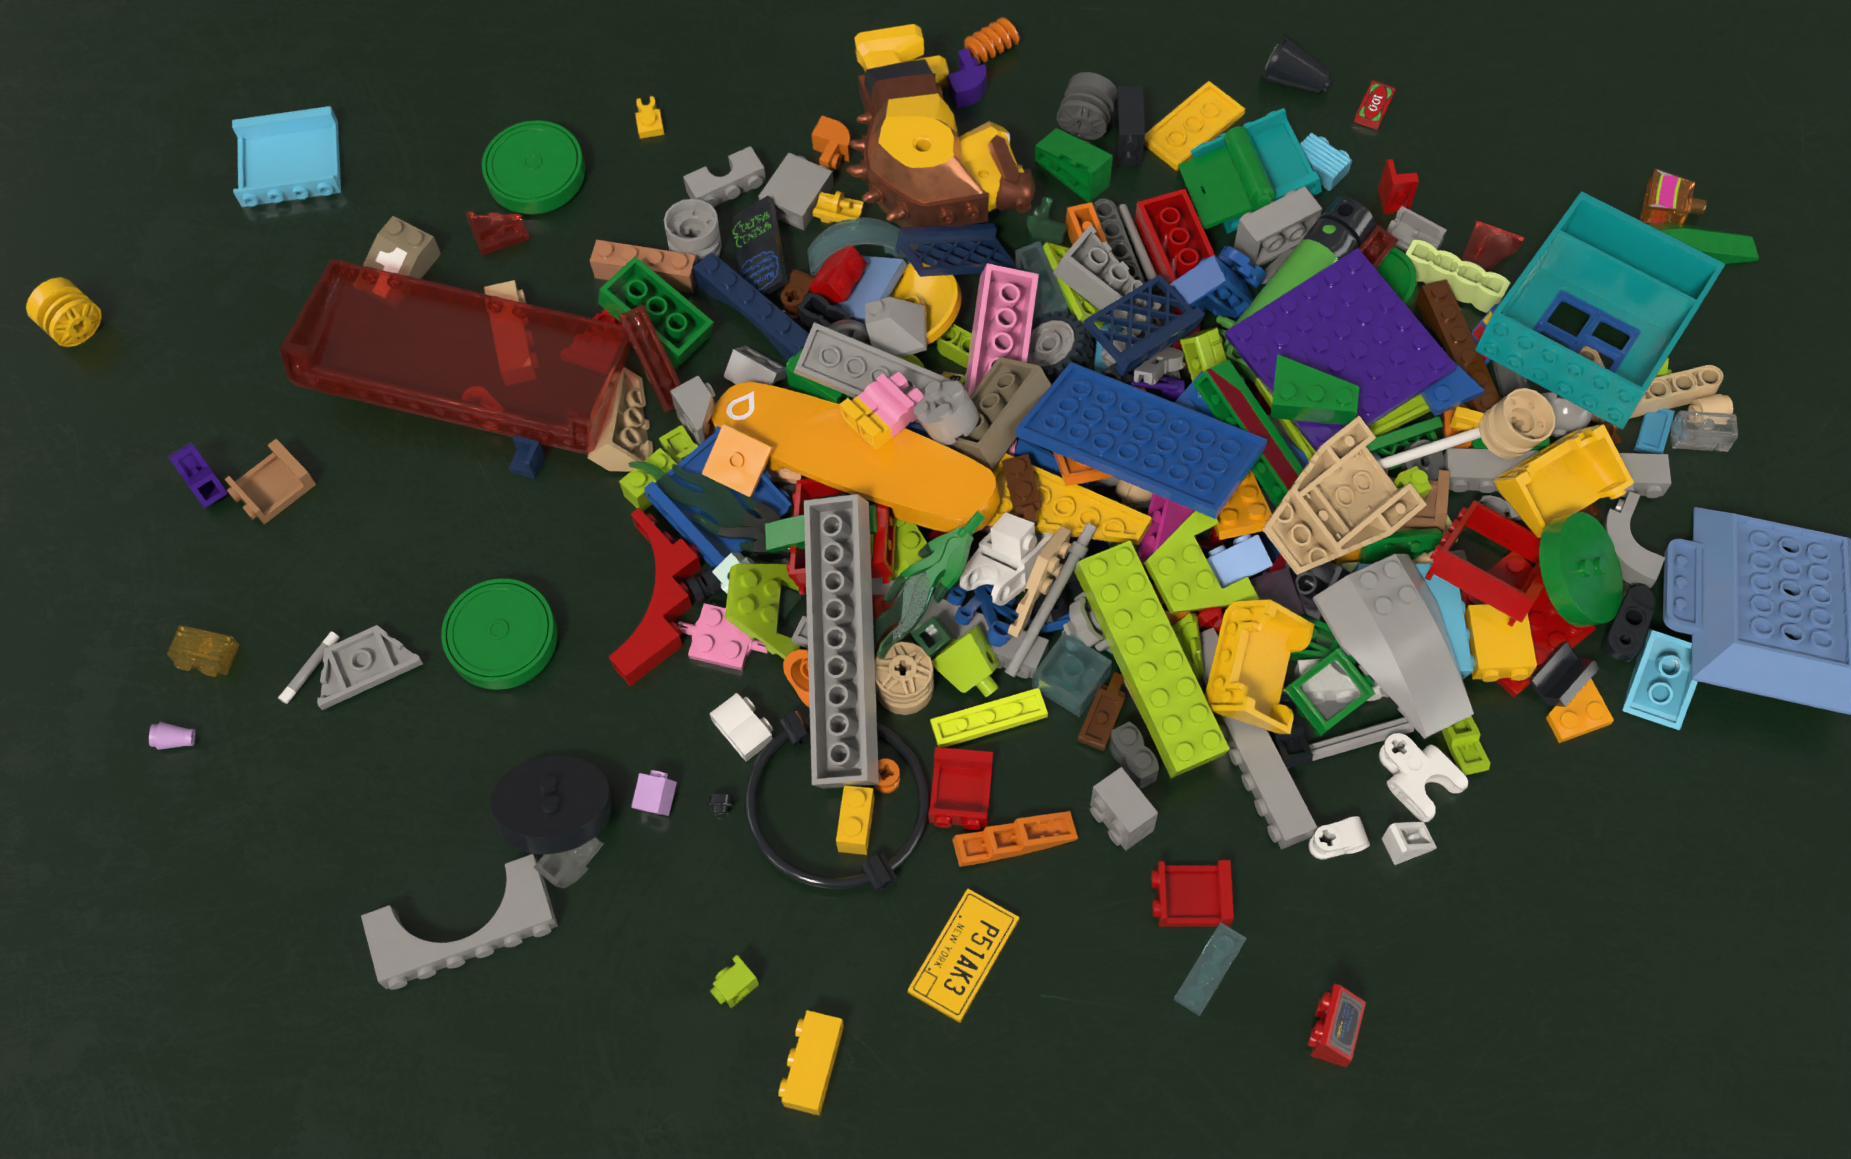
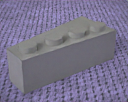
M1090 224L1063 256L1053 274L1098 309L1102 310L1143 284L1140 280H1135L1129 274V267L1123 261L1119 262L1111 253L1112 248L1106 241L1103 243L1095 235L1097 231ZM1135 298L1133 299V306L1146 308V300ZM1151 302V309L1158 311L1161 304ZM1115 310L1114 317L1127 319L1128 312ZM1133 313L1132 321L1145 323L1146 316ZM1132 328V333H1133L1136 337H1137V336L1141 333V331H1142V330H1138V329H1133V328Z

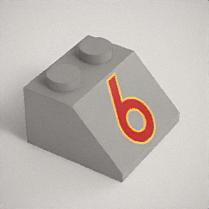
M696 376L670 392L678 419L695 444L697 443L699 446L714 434L715 427L712 422V414L716 402L713 399L715 393L708 382L704 384L700 377Z

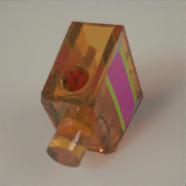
M1655 168L1647 183L1640 221L1644 223L1673 222L1683 224L1689 213L1703 215L1707 200L1693 197L1695 184L1692 181Z

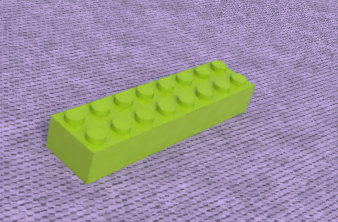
M1131 540L1078 561L1074 572L1170 777L1173 778L1224 756L1230 748Z

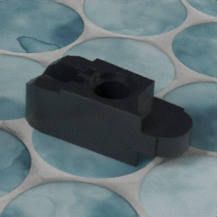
M1639 585L1627 591L1621 602L1620 609L1613 618L1602 641L1601 648L1604 653L1617 660L1630 662L1642 648L1656 603L1651 589ZM1626 619L1632 620L1635 625L1628 623ZM1626 640L1628 645L1622 644V642Z

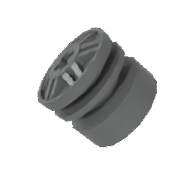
M1081 72L1073 75L1069 80L1065 96L1057 112V121L1060 127L1068 134L1084 140H1095L1102 137L1108 128L1111 114L1116 106V86L1100 74Z

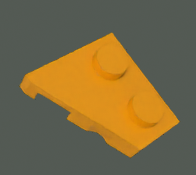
M1592 679L1585 684L1566 707L1555 706L1546 717L1559 743L1611 725L1614 721Z

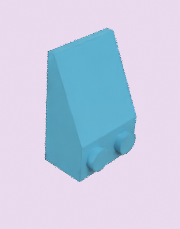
M1648 629L1643 646L1636 658L1622 711L1680 730L1698 682L1691 680L1692 643Z

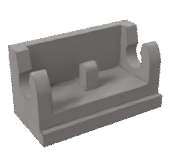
M1401 206L1395 220H1391L1384 240L1406 252L1413 240L1425 241L1439 250L1447 230Z

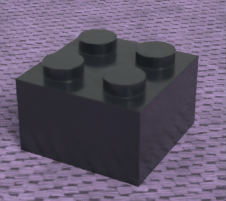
M1286 561L1269 599L1327 624L1312 598L1352 573L1343 567L1327 562L1296 575Z

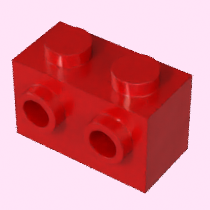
M852 245L834 249L809 285V289L814 294L822 296L829 304L844 302L850 297L851 289L855 283L863 276L862 272L868 263Z

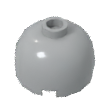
M1555 393L1541 394L1550 403L1555 414V428L1552 436L1562 438L1570 432L1586 428L1590 423L1592 413L1562 397H1557Z

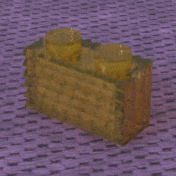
M179 625L167 655L174 662V666L179 669L190 671L191 668H197L208 676L216 677L217 673L226 676L239 644L232 636Z

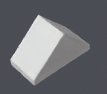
M1424 822L1393 823L1382 837L1394 865L1437 848Z

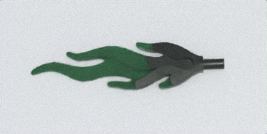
M629 462V467L650 474L671 500L693 506L710 515L718 524L712 523L700 514H694L693 519L712 534L726 539L755 541L740 543L739 548L746 552L754 554H785L787 556L790 554L789 548L774 553L766 550L765 524L781 520L771 508L742 494L741 499L746 506L761 517V519L755 518L739 504L725 486L713 479L682 471L676 464H672V471L678 479L701 488L704 493L695 492L678 485L656 465L648 462Z

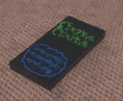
M766 196L729 219L738 274L764 296L788 284L774 199Z

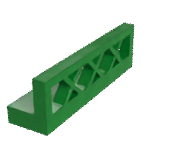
M1440 416L1376 437L1366 448L1373 456L1374 453L1378 452L1388 457L1394 455L1397 445L1406 447L1410 444L1408 441H1419L1420 437L1426 435L1428 440L1432 442L1437 441L1438 438L1435 431L1443 427ZM1401 464L1388 468V471L1401 467Z

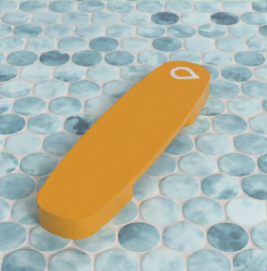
M749 381L730 387L715 404L712 414L714 427L719 426L721 428L723 424H726L774 447L765 466L766 468L774 471L787 468L846 493L858 494L866 500L891 507L893 514L899 520L949 533L958 526L963 528L975 512L978 511L986 518L975 530L977 532L990 522L1000 504L996 478L989 468L968 456L906 428L876 451L861 437V434H858L843 419L840 405L784 388Z

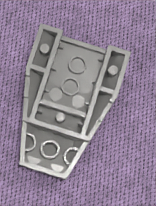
M1394 554L1349 574L1312 598L1341 649L1348 656L1351 654L1360 664L1359 668L1366 676L1369 674L1381 687L1379 690L1399 706L1398 710L1424 739L1474 714L1438 603L1408 554Z

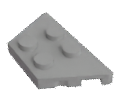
M379 626L371 627L324 649V668L321 671L320 678L322 689L321 696L317 701L318 706L321 710H324L422 665L423 662L418 655L413 654L398 640L390 637Z

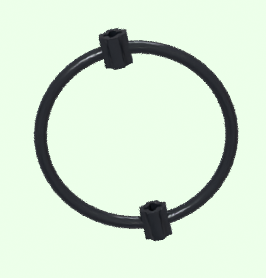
M801 710L786 714L779 721L783 731L776 735L760 752L751 768L746 783L744 809L748 828L754 842L771 864L787 876L801 883L825 889H849L870 884L875 893L890 888L897 882L894 870L902 865L917 847L929 817V786L919 759L901 737L887 727L877 723V735L899 751L913 772L918 790V813L913 830L902 848L888 861L884 854H876L861 865V869L864 872L862 874L848 877H825L803 871L783 859L769 844L760 827L756 810V793L759 779L769 759L787 741L794 748L801 747L811 740L810 718L806 719Z

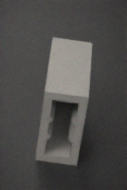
M788 153L758 196L759 201L766 196H770L774 199L777 219L805 230L814 217L813 210L817 205L820 192L829 194L834 187L833 173L823 165H816L802 156Z

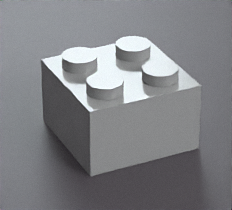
M1122 767L1093 786L1090 812L1099 823L1103 821L1109 829L1108 835L1117 846L1121 844L1125 850H1128L1154 831L1158 812Z

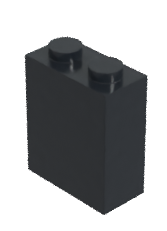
M1118 86L1115 111L1116 166L1133 167L1141 166L1145 139L1143 86Z

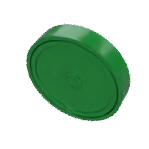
M526 121L506 128L489 143L482 159V172L490 194L501 206L517 213L540 214L557 209L574 197L584 180L585 162L578 141L567 129L547 121Z
M1577 512L1554 518L1543 530L1539 548L1542 579L1553 606L1564 620L1576 627L1584 628L1611 621L1618 613L1622 602L1623 578L1620 561L1609 534L1598 520L1587 513Z
M502 578L481 582L463 592L446 613L442 625L441 638L447 658L463 679L481 688L501 690L524 684L545 668L555 651L558 631L555 617L549 604L540 592L524 582Z

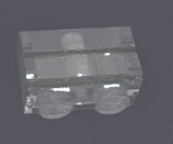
M1679 411L1670 428L1672 447L1678 449L1710 451L1715 449L1716 451L1728 452L1738 438L1735 414Z

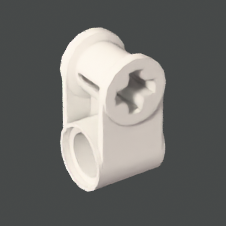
M1358 816L1319 827L1309 841V850L1318 859L1352 854L1370 846L1363 824Z

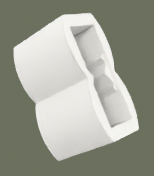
M736 693L712 711L710 717L715 726L745 761H748L773 739L771 734L773 728L764 717L759 719L753 713L756 708L747 697L742 699Z

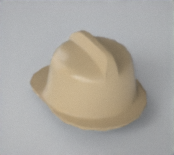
M1118 479L1115 493L1122 500L1123 505L1144 508L1149 504L1152 497L1151 492Z

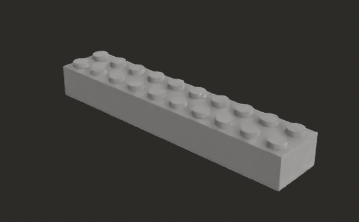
M858 494L805 500L804 527L812 785L824 789L844 787V785L879 784L869 502Z

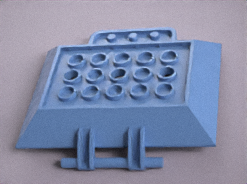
M1694 507L1693 541L1674 539L1665 550L1663 621L1666 626L1674 631L1692 635L1691 680L1851 715V539L1748 516ZM1783 547L1790 548L1791 552L1786 551ZM1784 589L1790 590L1794 596L1787 594ZM1785 633L1791 634L1795 640L1788 638Z

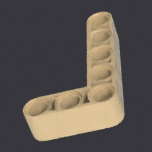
M1588 346L1582 348L1579 353L1581 356L1604 367L1596 350ZM1705 365L1656 377L1630 418L1645 415V413L1650 411L1654 413L1659 409H1671L1691 404L1693 399L1715 395L1723 380V372L1716 366ZM1592 414L1591 420L1594 423L1605 422L1602 418Z

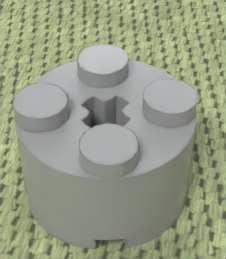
M955 381L931 382L925 388L924 397L913 409V413L932 440L942 445L957 442L955 438L962 434L966 437L974 430L979 421V413L975 404L962 384Z

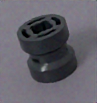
M711 568L704 570L699 577L693 576L685 580L697 604L705 601L706 597L711 594L717 595L723 592Z

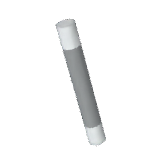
M332 631L328 634L278 697L279 700L285 704L290 702L323 660L324 649L336 644L340 639L337 634Z

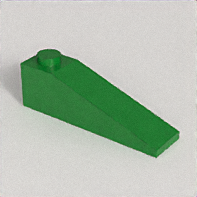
M1673 222L1647 224L1725 264L1758 261L1759 259L1753 237Z

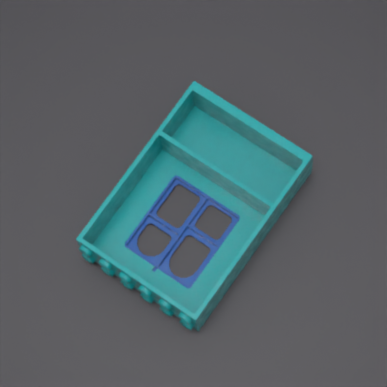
M1581 191L1493 312L1475 351L1623 430L1715 283L1725 263ZM1561 302H1566L1590 316L1577 337L1547 322ZM1599 323H1606L1629 336V340L1622 350L1592 335ZM1540 333H1544V334H1546V335H1548V336H1550V337H1552V338H1554V339L1560 341L1561 343L1567 345L1568 348H1566V347H1564L1563 345H1561V344H1559V343H1557V342H1555V341H1553V340H1551V339L1545 337L1544 335H1542V334H1540ZM1588 346L1611 358L1614 363L1608 370L1579 354L1583 347Z

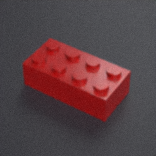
M1186 189L1137 202L1135 222L1158 275H1161L1168 284L1198 266L1201 260L1213 255L1215 256Z

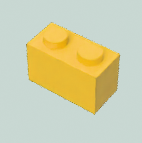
M844 785L836 837L838 852L867 855L875 802L873 788Z

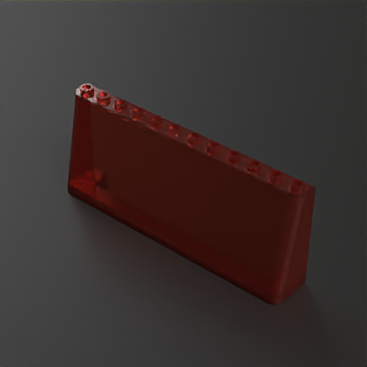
M331 259L281 345L280 352L288 379L299 387L510 437L517 435L539 441L540 444L589 454L595 450L630 351L634 334L633 328L607 323L597 319L486 295L472 290L361 266L347 261Z

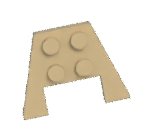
M1061 526L1038 555L1025 587L1028 589V592L1018 604L1016 613L1019 615L1016 621L1010 624L1008 634L1016 638L1019 637L1029 623L1034 603L1041 594L1046 595L1049 592L1053 580H1056L1071 548V543H1069L1070 530Z

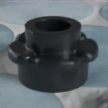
M709 794V803H706V806L712 807V812L729 813V807L735 806V804H732L733 795Z

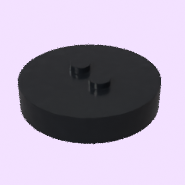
M570 756L541 757L513 768L496 784L490 801L494 827L499 837L509 846L531 854H557L578 848L596 837L606 826L611 815L609 785L603 772L588 761Z

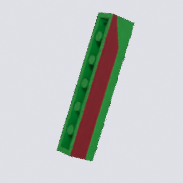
M1227 360L1207 369L1193 385L1217 420L1267 439V447L1251 468V471L1277 508L1304 469L1230 360Z

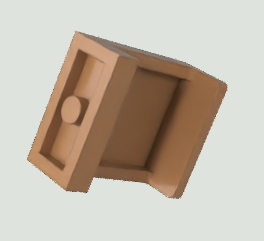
M277 439L268 444L273 453L235 482L230 476L225 478V481L230 486L227 492L237 503L242 500L246 504L242 507L252 519L258 517L264 525L316 485L305 468Z
M1388 468L1383 469L1385 473L1388 475ZM1439 470L1438 481L1428 480L1432 489L1426 496L1425 503L1427 505L1401 527L1416 529L1438 528L1445 531L1450 471Z

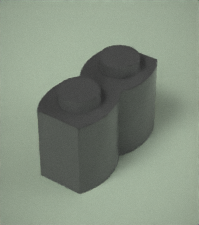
M1127 722L1112 730L1109 742L1111 754L1120 765L1124 766V771L1139 790L1156 782L1159 771L1158 761L1153 752L1144 746L1143 737L1139 729L1131 722Z

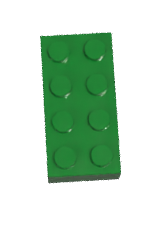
M636 256L599 289L598 304L676 370L711 336L714 322Z

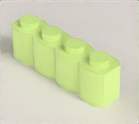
M1413 240L1406 252V255L1414 265L1417 281H1424L1425 284H1430L1447 279L1456 300L1472 303L1474 307L1485 313H1488L1495 304L1501 303L1510 285V282L1505 277L1497 273L1486 272L1475 263L1461 261L1456 255L1447 251L1437 250L1433 245L1422 240Z

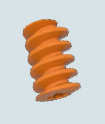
M999 18L988 27L975 32L973 36L966 37L964 46L965 49L968 48L971 57H975L978 66H980V60L986 63L988 56L991 58L996 57V51L1002 54L1004 47L1010 49L1012 43L1017 45L1019 43V35L1011 22L1005 18Z

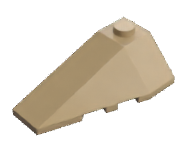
M622 365L618 367L591 438L588 459L608 471H632L653 454L652 441L648 440L647 430L650 428L649 420H646L644 417L643 407L646 405L642 378Z

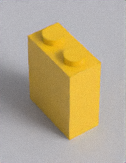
M1488 604L1468 605L1464 618L1466 627H1468L1470 632V654L1473 655L1475 662L1472 679L1493 682L1500 678H1511L1514 681H1520L1530 677L1537 667L1528 613L1522 623L1516 620L1513 627L1507 625L1511 617Z

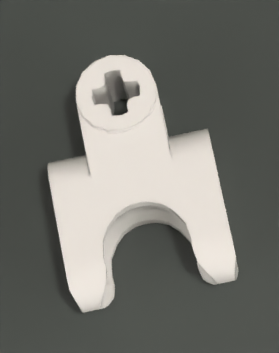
M1396 733L1390 735L1380 749L1379 758L1381 763L1394 775L1387 781L1390 791L1421 822H1428L1435 815V805L1425 792L1426 783L1434 782L1441 784L1451 793H1460L1468 787L1466 776L1433 745H1428L1421 751L1409 737Z

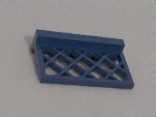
M993 223L963 226L906 227L899 229L895 251L899 256L906 255L920 277L978 274L983 272L987 263L1015 269L1016 266L995 237L997 228ZM929 255L934 256V257H936V258H939V259H941V260H937V259H935V258H932V257H930ZM922 263H925L932 267H924Z
M1158 275L1088 317L1082 325L1118 363L1115 369L1123 376L1195 331L1205 313L1199 307L1193 310L1161 275ZM1158 285L1164 292V297L1152 294V288ZM1133 299L1146 300V308L1133 306ZM1151 302L1164 304V312L1152 310ZM1169 305L1178 307L1183 314L1169 313ZM1114 311L1128 312L1127 319L1114 317ZM1133 313L1145 315V323L1132 321ZM1151 317L1164 319V326L1151 325ZM1097 321L1109 323L1108 331L1100 330L1094 323ZM1114 325L1127 327V335L1114 333ZM1132 328L1145 331V338L1133 337ZM1113 340L1126 342V349L1120 352L1113 345Z

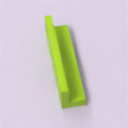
M1046 242L1042 248L1049 260L1047 265L1071 313L1083 323L1085 319L1097 313L1100 309L1053 274L1059 262L1070 248ZM1097 321L1094 324L1100 329L1105 322Z

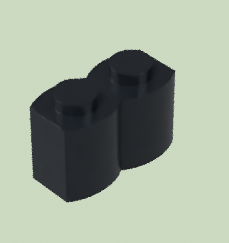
M808 293L798 305L800 323L809 332L814 322L828 327L840 320H851V316L847 311L838 306L829 305L826 299L814 293Z

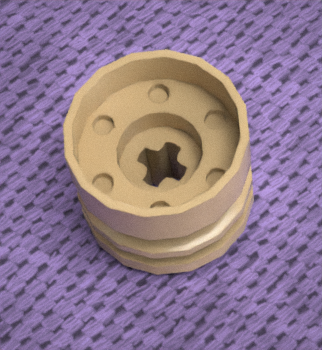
M1527 388L1516 389L1483 414L1480 420L1479 432L1483 443L1496 456L1508 460L1517 459L1552 434L1555 428V414L1547 399L1537 391Z
M898 642L890 644L881 650L875 659V690L877 699L885 709L894 714L901 715L917 713L927 706L933 696L934 679L931 658L921 647L914 643ZM901 671H906V675L901 676Z

